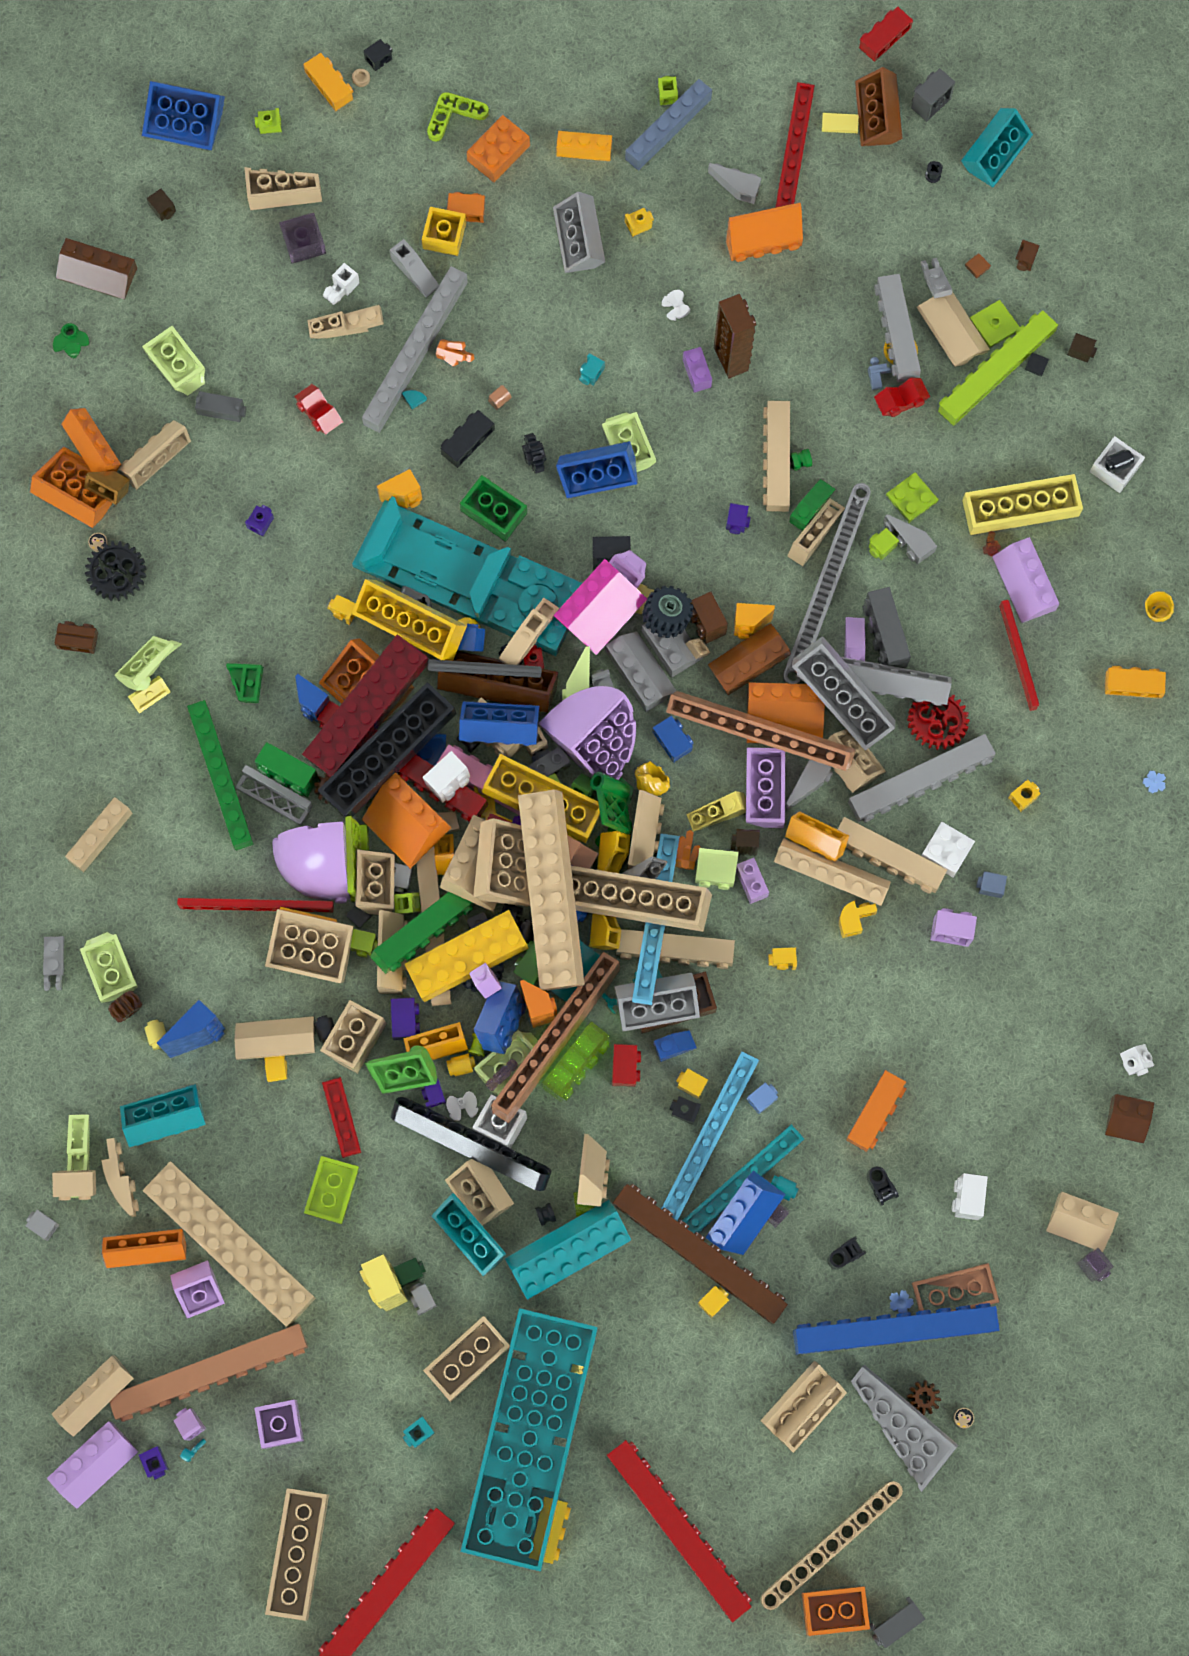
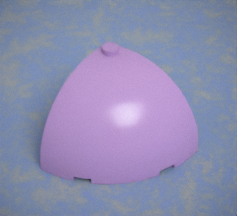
M598 686L576 692L560 702L538 723L552 740L591 778L595 773L602 772L619 780L623 774L621 771L625 763H629L636 738V721L633 719V707L623 692L612 687Z
M343 822L318 824L317 828L310 826L298 827L279 834L278 838L273 839V855L277 868L285 881L296 891L318 900H335V903H346L347 900H350L351 897L347 888L346 829Z

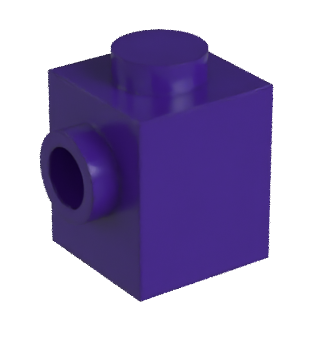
M730 503L726 530H729L732 534H740V532L744 533L745 527L749 528L751 518L747 516L749 506Z

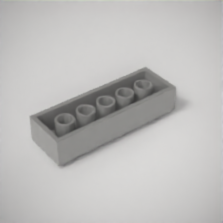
M823 636L793 659L792 667L865 751L895 729L896 720Z

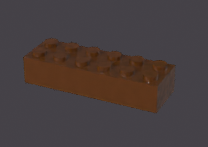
M740 293L719 301L713 348L728 379L749 371L755 326L757 325L754 316L748 312L747 301L742 299Z
M461 651L456 652L453 660L504 664L499 659ZM542 669L540 678L438 672L437 689L503 704L539 706V711L548 713L557 690L558 672Z

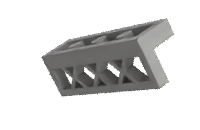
M245 765L242 770L243 776L235 788L301 825L313 807L311 801ZM246 778L254 781L255 788L247 790L242 787ZM267 788L270 790L271 797L261 798L258 790ZM274 799H286L288 807L278 808ZM300 807L305 810L300 819L292 816V808Z

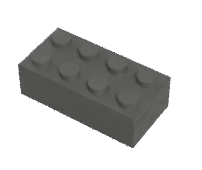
M886 587L867 593L866 599H864L862 609L864 615L868 616L870 621L868 622V630L870 634H874V649L879 651L880 654L878 663L907 668L911 655L891 589Z

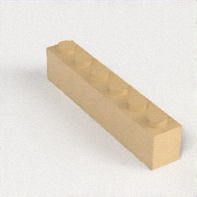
M768 401L767 407L763 408V418H767V425H763V436H767V442H763V453H767L766 459H763V470H766V477H763V488H766V494H763V505H766V511L789 512L790 401Z
M846 817L843 818L837 829L849 835L846 848L852 850L854 856L858 858L865 857L869 859L870 864L876 867L881 865L887 868L886 871L894 876L898 874L904 877L903 880L912 885L914 883L920 885L924 892L936 893L947 872V869Z
M785 838L774 860L775 863L882 906L891 883L886 879L839 860H828L823 855L812 852L807 847Z
M621 929L620 947L617 949L616 955L625 960H631L632 957H640L644 931ZM664 934L659 962L670 963V961H678L679 965H689L691 962L697 963L699 967H709V964L717 965L719 969H728V966L733 964L735 940Z

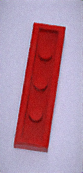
M341 1077L322 1082L342 1158L362 1153Z

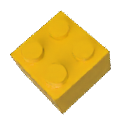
M430 207L422 236L423 249L458 256L466 227V214Z

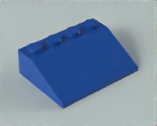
M150 81L142 136L212 150L223 112L225 96Z
M198 1000L157 1044L172 1058L211 1044L214 1041L218 1042L225 1034L223 1032L225 1027L216 1015Z

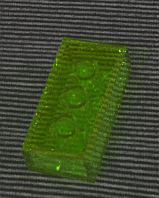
M591 1021L542 1082L543 1089L559 1102H562L564 1099L567 1101L574 1093L573 1087L576 1084L579 1086L586 1078L585 1072L587 1069L592 1070L595 1067L599 1054L604 1055L609 1049L610 1035Z

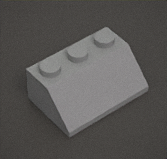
M646 623L642 625V634L671 677L703 659V657L695 659L687 647L686 643L691 638L685 629L677 637L673 638L671 635L670 638H665L664 635L658 637L657 633H651V629L646 628Z

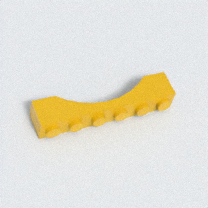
M618 831L601 833L597 870L619 873L629 854L631 835ZM593 913L589 947L600 950L619 949L621 928L616 917Z

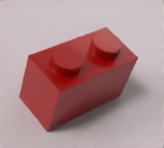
M614 1044L612 1086L636 1087V1082H640V1070H636L637 1062L641 1063V1051H637L638 1045Z

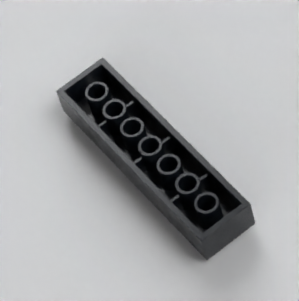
M427 682L318 789L320 795L344 818L346 816L353 817L378 793L381 786L395 772L398 773L457 714L455 708Z

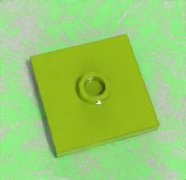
M1001 300L996 301L970 317L989 348L1013 335L1019 329V325Z

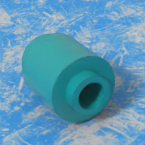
M774 1175L771 1181L772 1185L786 1194L783 1199L787 1201L790 1198L795 1199L799 1190L796 1187L797 1183L783 1176L778 1177Z

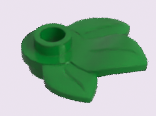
M72 323L65 324L61 329V333L55 336L53 340L54 352L65 350L67 355L73 359L79 355L81 346L89 345L88 335L85 332L79 331L78 327ZM72 330L73 334L67 335V332Z

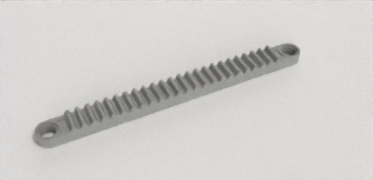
M858 483L852 489L783 674L784 683L800 684L801 682L799 677L796 681H790L787 675L790 672L797 674L792 667L793 659L801 653V649H807L817 640L870 497V488L865 483ZM863 489L866 492V496L858 497L856 491Z

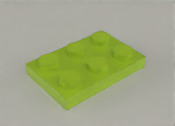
M321 1156L304 1214L342 1225L359 1166Z

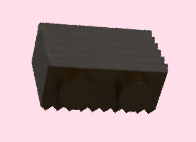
M736 829V833L732 834L730 850L738 852L739 856L741 854L743 856H756L759 849L760 830Z

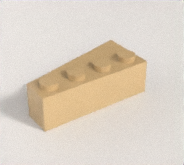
M244 167L250 210L322 202L318 174L303 172L291 174L278 170V172H268L267 169L257 171Z

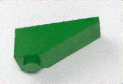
M820 479L792 512L789 522L803 531L836 489Z

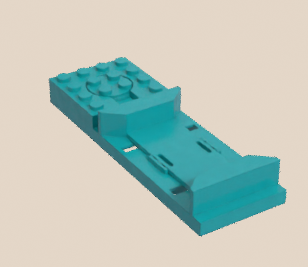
M393 496L389 501L384 500L352 563L354 568L399 588L406 586L425 594L431 602L465 617L472 618L510 637L514 636L530 612L538 606L543 598L560 609L582 584V582L519 555L516 558L512 556L511 548L509 547L498 550L400 507ZM415 521L422 523L419 529L413 527ZM476 547L483 550L480 556L473 554ZM393 566L399 568L395 578L388 576ZM453 593L460 595L456 605L449 603ZM554 617L537 638L534 645L556 657L569 630Z
M519 1308L460 1552L542 1571L598 1327ZM514 1350L525 1352V1360L512 1358ZM572 1364L583 1366V1374L571 1372ZM496 1423L509 1425L507 1433L496 1431ZM555 1436L567 1439L566 1447L554 1445ZM544 1497L552 1498L553 1502L539 1560L529 1558V1555L534 1549L533 1539L540 1512L544 1507L543 1500Z

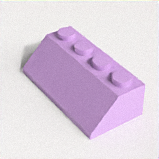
M1030 537L1015 542L992 556L1021 623L1057 610L1059 606L1058 599Z
M747 748L746 823L763 828H784L785 751L776 748Z
M108 1421L47 1479L66 1500L78 1509L133 1458L138 1451L115 1424Z

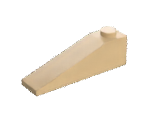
M829 498L794 541L787 557L804 566L845 508ZM830 504L833 505L834 507H836L837 509H839V511H836L835 509H833V508L830 507L829 505H830Z

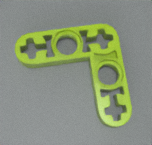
M452 93L441 94L427 129L428 138L435 142L443 138L452 113L477 120H485L489 115L488 106L483 102ZM448 98L450 102H448L446 105L444 104V101H446V99ZM466 103L469 107L467 110H461L459 105ZM483 108L484 112L478 114V111ZM439 114H444L446 119L439 121L436 117ZM436 125H438V133L434 136L432 132L435 131Z

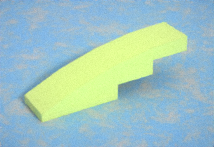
M69 1115L67 1171L89 1170V1115Z

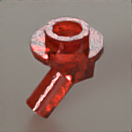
M994 531L988 533L986 545L983 547V553L985 555L988 554V556H994L1001 549L998 541L994 540L996 535Z

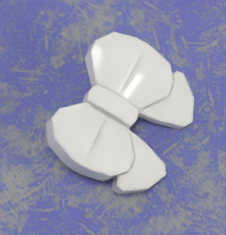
M681 290L670 292L662 300L663 307H674L667 314L670 320L676 321V318H684L690 313L689 306L685 305L682 301L684 293Z
M470 1091L466 1092L463 1098H456L454 1096L447 1098L446 1106L450 1113L449 1116L454 1121L461 1120V1109H466L471 1118L479 1110L476 1108L477 1099Z

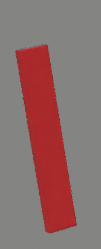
M1003 600L999 606L1029 710L1033 711L1038 708L1039 700L1010 602Z

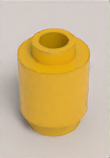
M469 1053L451 1057V1060L446 1061L449 1075H455V1077L472 1073L473 1068L476 1066L474 1056L470 1057Z

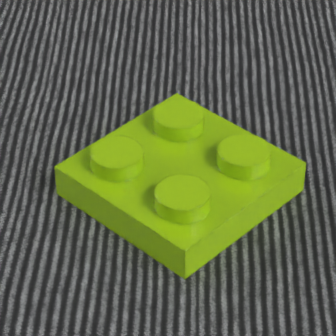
M916 472L886 493V496L909 523L939 500Z

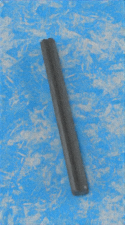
M428 660V671L540 678L542 673L540 666Z

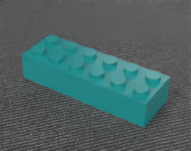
M607 1200L601 1206H596L505 1258V1261L528 1300L631 1241V1238L611 1201Z

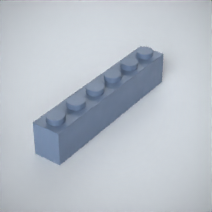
M698 79L626 149L625 160L639 171L711 100L712 89Z

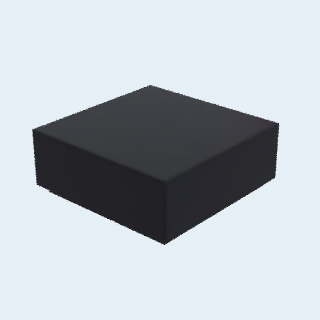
M1032 352L1025 370L1042 377L1049 359Z
M354 906L345 916L361 929L373 914H368Z

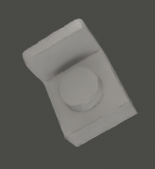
M600 669L591 675L593 687L606 686L614 688L609 670L604 671V669Z

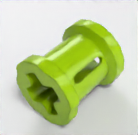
M472 1034L473 1041L468 1053L485 1057L484 1050L476 1034Z

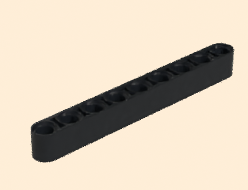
M396 1098L391 1113V1118L395 1122L534 1190H546L552 1172L546 1165L408 1098Z

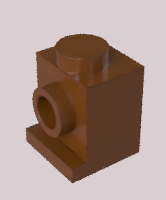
M1022 240L1015 259L1018 260L1016 266L1018 270L1031 271L1040 245Z

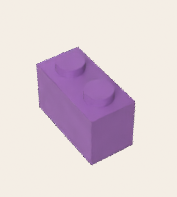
M698 347L684 351L683 363L693 392L711 388L712 377L702 348Z

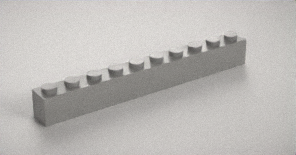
M450 266L363 414L362 421L364 426L378 433L381 432L402 396V392L405 391L467 285L466 273Z

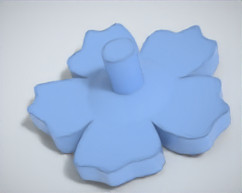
M1154 770L1149 771V774H1147L1148 778L1143 779V784H1145V787H1149L1148 791L1152 794L1157 792L1158 789L1163 791L1166 788L1165 782H1162L1166 777L1160 773L1156 776Z
M901 1290L900 1294L897 1292L891 1293L889 1297L891 1300L890 1308L893 1311L898 1309L899 1313L908 1312V1308H911L914 1304L913 1299L909 1298L907 1292Z

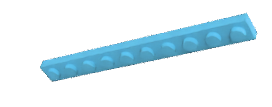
M660 835L657 858L666 860L668 863L656 880L673 882L680 836ZM645 922L632 1002L652 1005L665 925Z
M741 1052L661 1208L669 1210L673 1214L672 1218L678 1221L759 1062L758 1059L744 1052Z

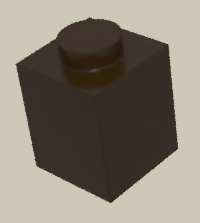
M162 188L147 197L148 205L161 221L164 219L168 220L174 216L176 212L174 203Z
M1076 333L1067 355L1088 363L1090 357L1094 358L1097 348L1094 347L1097 340Z

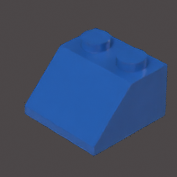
M297 674L295 678L301 711L304 713L303 716L310 722L314 720L318 723L317 718L330 701L329 696Z

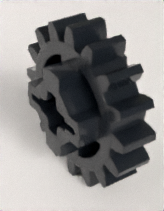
M534 433L524 435L525 445H522L526 464L532 466L535 474L544 472L545 467L543 464L546 461L542 442L540 443V440H536Z

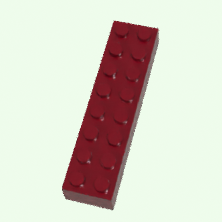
M397 634L302 753L305 759L331 778L368 741L428 665V657Z

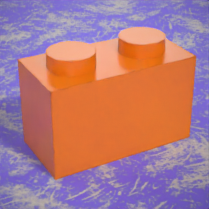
M461 192L449 193L447 210L466 214V222L484 223L485 196L478 193L471 195Z

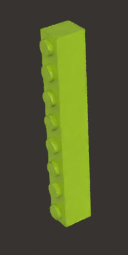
M1043 310L1038 315L1036 313L1032 315L1026 326L1022 325L1019 327L1013 338L1009 337L1003 343V347L1000 350L997 348L990 355L991 358L987 362L984 360L978 366V370L975 373L971 372L965 378V382L962 385L958 384L952 390V394L949 397L945 396L939 402L938 412L953 426L1056 332L1058 324Z

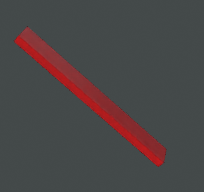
M797 82L775 208L791 205L795 202L815 87L812 84Z
M178 898L177 905L180 909L277 911L280 907L302 912H334L333 901Z

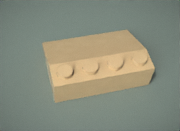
M473 815L446 870L440 888L490 911H494L497 902L473 898L480 824L486 821Z
M494 818L481 822L473 898L489 902L530 906L521 825Z
M277 909L265 966L342 983L346 976L354 926Z

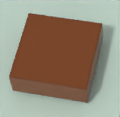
M978 253L965 264V267L976 278H979L990 269L991 265Z

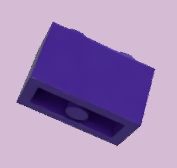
M415 998L391 999L393 1040H404L403 1038L420 1034V1022H416V1015H419V1003H415Z

